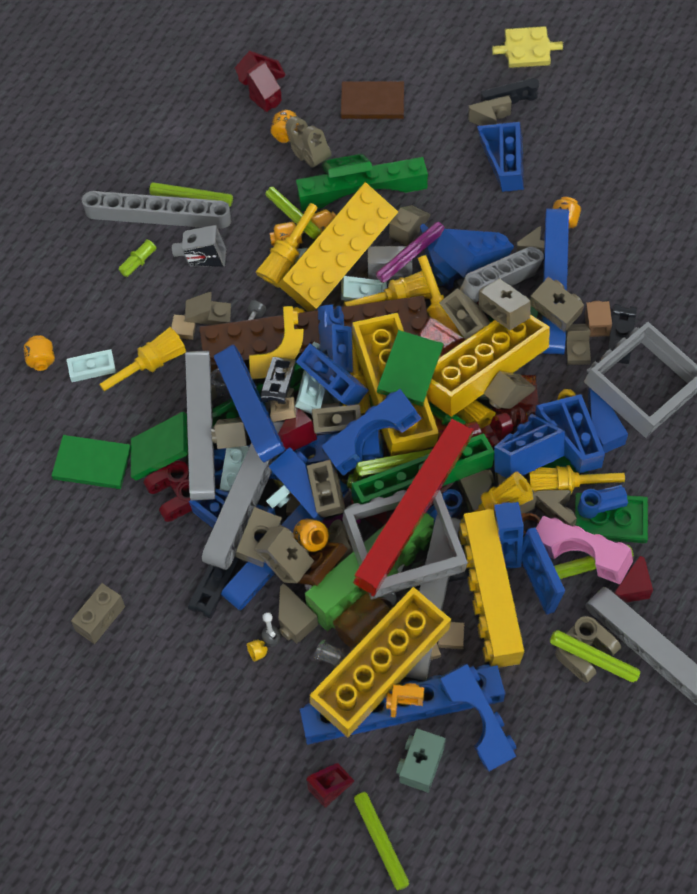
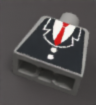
M216 225L187 230L183 233L182 243L172 244L173 256H185L189 266L225 267L226 247Z

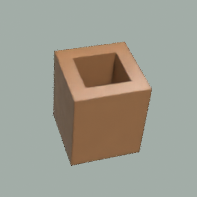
M609 301L587 302L584 315L585 323L591 331L590 337L610 336L612 319Z

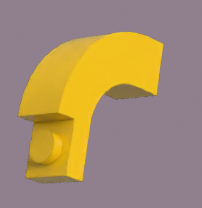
M283 306L284 337L281 344L272 352L249 355L252 379L266 378L272 357L295 359L303 342V328L294 329V325L298 324V311H293V306Z

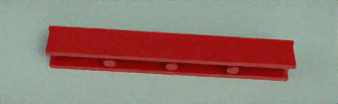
M451 419L355 573L354 577L356 578L353 584L369 592L373 597L376 595L471 440L474 429Z

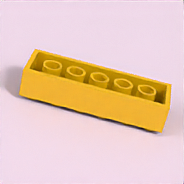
M365 182L277 285L307 312L315 311L395 217L398 211Z
M398 313L353 322L352 340L374 406L380 404L387 397L377 393V388L398 330L404 331ZM427 397L423 407L412 404L422 419L402 433L392 428L382 429L390 456L423 450L436 445L439 432Z
M530 315V319L511 330H508L494 320L439 358L426 395L427 400L452 417L483 395L499 371L514 373L549 348L550 327Z
M489 509L466 513L463 516V522L459 523L460 531H458V538L460 544L464 545V554L468 562L466 568H469L470 575L468 577V585L470 591H474L475 615L479 614L480 623L477 624L479 637L485 640V647H483L484 660L489 662L491 666L497 665L498 668L520 664L524 654V647L494 511Z
M412 587L310 694V704L346 737H349L385 699L387 694L393 690V685H398L450 629L451 619L417 589Z

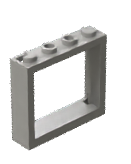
M649 322L640 329L634 328L629 335L630 337L628 339L622 338L615 346L616 349L613 351L609 349L602 356L599 363L593 362L592 366L587 369L588 375L584 380V383L645 438L697 393V364ZM640 343L644 344L687 383L685 387L650 417L603 375Z
M406 490L398 491L388 498H374L367 504H353L344 510L343 522L359 567L367 556V551L355 520L396 509ZM440 490L433 503L454 557L388 576L374 597L369 593L370 599L465 572L468 562Z

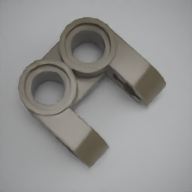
M297 116L288 119L286 131L291 142V148L301 161L305 159L310 167H315L331 157V150L326 142L324 133L315 126L308 127L307 123ZM297 123L299 124V125H297V129H298L299 131H295V130H294V129L296 128V124H297Z
M581 617L566 633L590 646L594 644L602 652L612 657L621 648L618 640L592 617ZM580 629H588L591 635H582ZM556 647V658L580 680L588 683L596 675L595 668L588 661Z

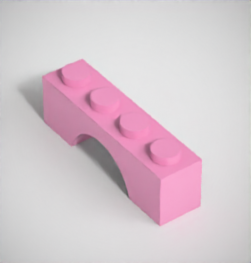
M543 516L536 527L550 558L555 559L568 551L586 552L595 559L598 576L617 584H621L633 563L631 548L621 542L615 543L607 540L600 534L594 535L584 531L581 527H572L564 524L557 518Z

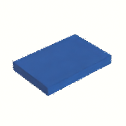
M534 527L527 530L523 539L522 564L544 612L548 615L555 612L565 593V589L537 529Z

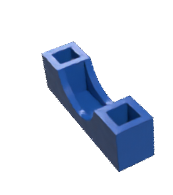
M399 389L387 395L385 400L377 406L369 408L358 420L350 422L340 433L329 437L326 443L322 445V448L339 472L345 475L356 467L358 462L363 461V445L373 432L383 428H392L403 433L422 418L402 390Z
M463 664L440 676L438 680L449 701L467 702L474 706L481 716L482 734L474 748L485 769L491 771L515 758L516 755L513 750L517 749L510 735L505 736L501 728L505 725L499 713H493L489 704L492 703V700L486 689L481 691L477 683L480 677L473 666L469 668L468 664Z

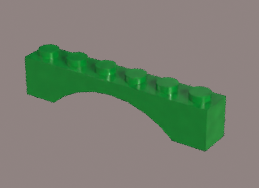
M419 157L372 166L373 170L331 178L325 174L297 179V195L301 212L306 211L310 203L316 205L317 209L324 208L341 197L356 193L365 182L372 189H390L404 193L428 189V173L424 158Z

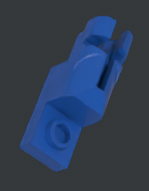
M333 305L318 307L320 351L328 354L330 359L348 373H353L352 327L344 326L342 307L337 306L336 309H333Z

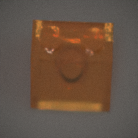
M367 592L335 619L333 624L341 641L354 649L391 609L380 598L370 599Z

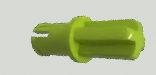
M147 239L136 251H132L130 257L119 267L120 273L123 276L129 277L140 265L143 266L145 264L144 261L156 251L154 243Z

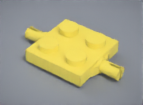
M546 27L505 29V45L492 46L493 55L505 54L508 59L509 68L550 65V51L563 50L562 41L550 42L547 37Z

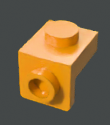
M407 683L404 686L393 685V692L387 694L386 708L391 709V717H396L397 704L423 706L424 688L413 683Z

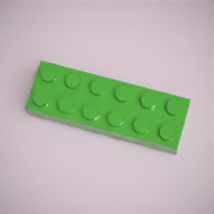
M427 512L387 577L398 574L397 569L401 565H410L415 560L418 552L429 548L434 529V519ZM385 525L364 542L367 554ZM354 552L331 570L318 586L311 587L305 593L306 605L317 615L318 623L326 631H329L332 627H339L343 623L344 617L349 612H356L362 606V601L369 596L367 591L353 584L356 578L354 575L359 568Z

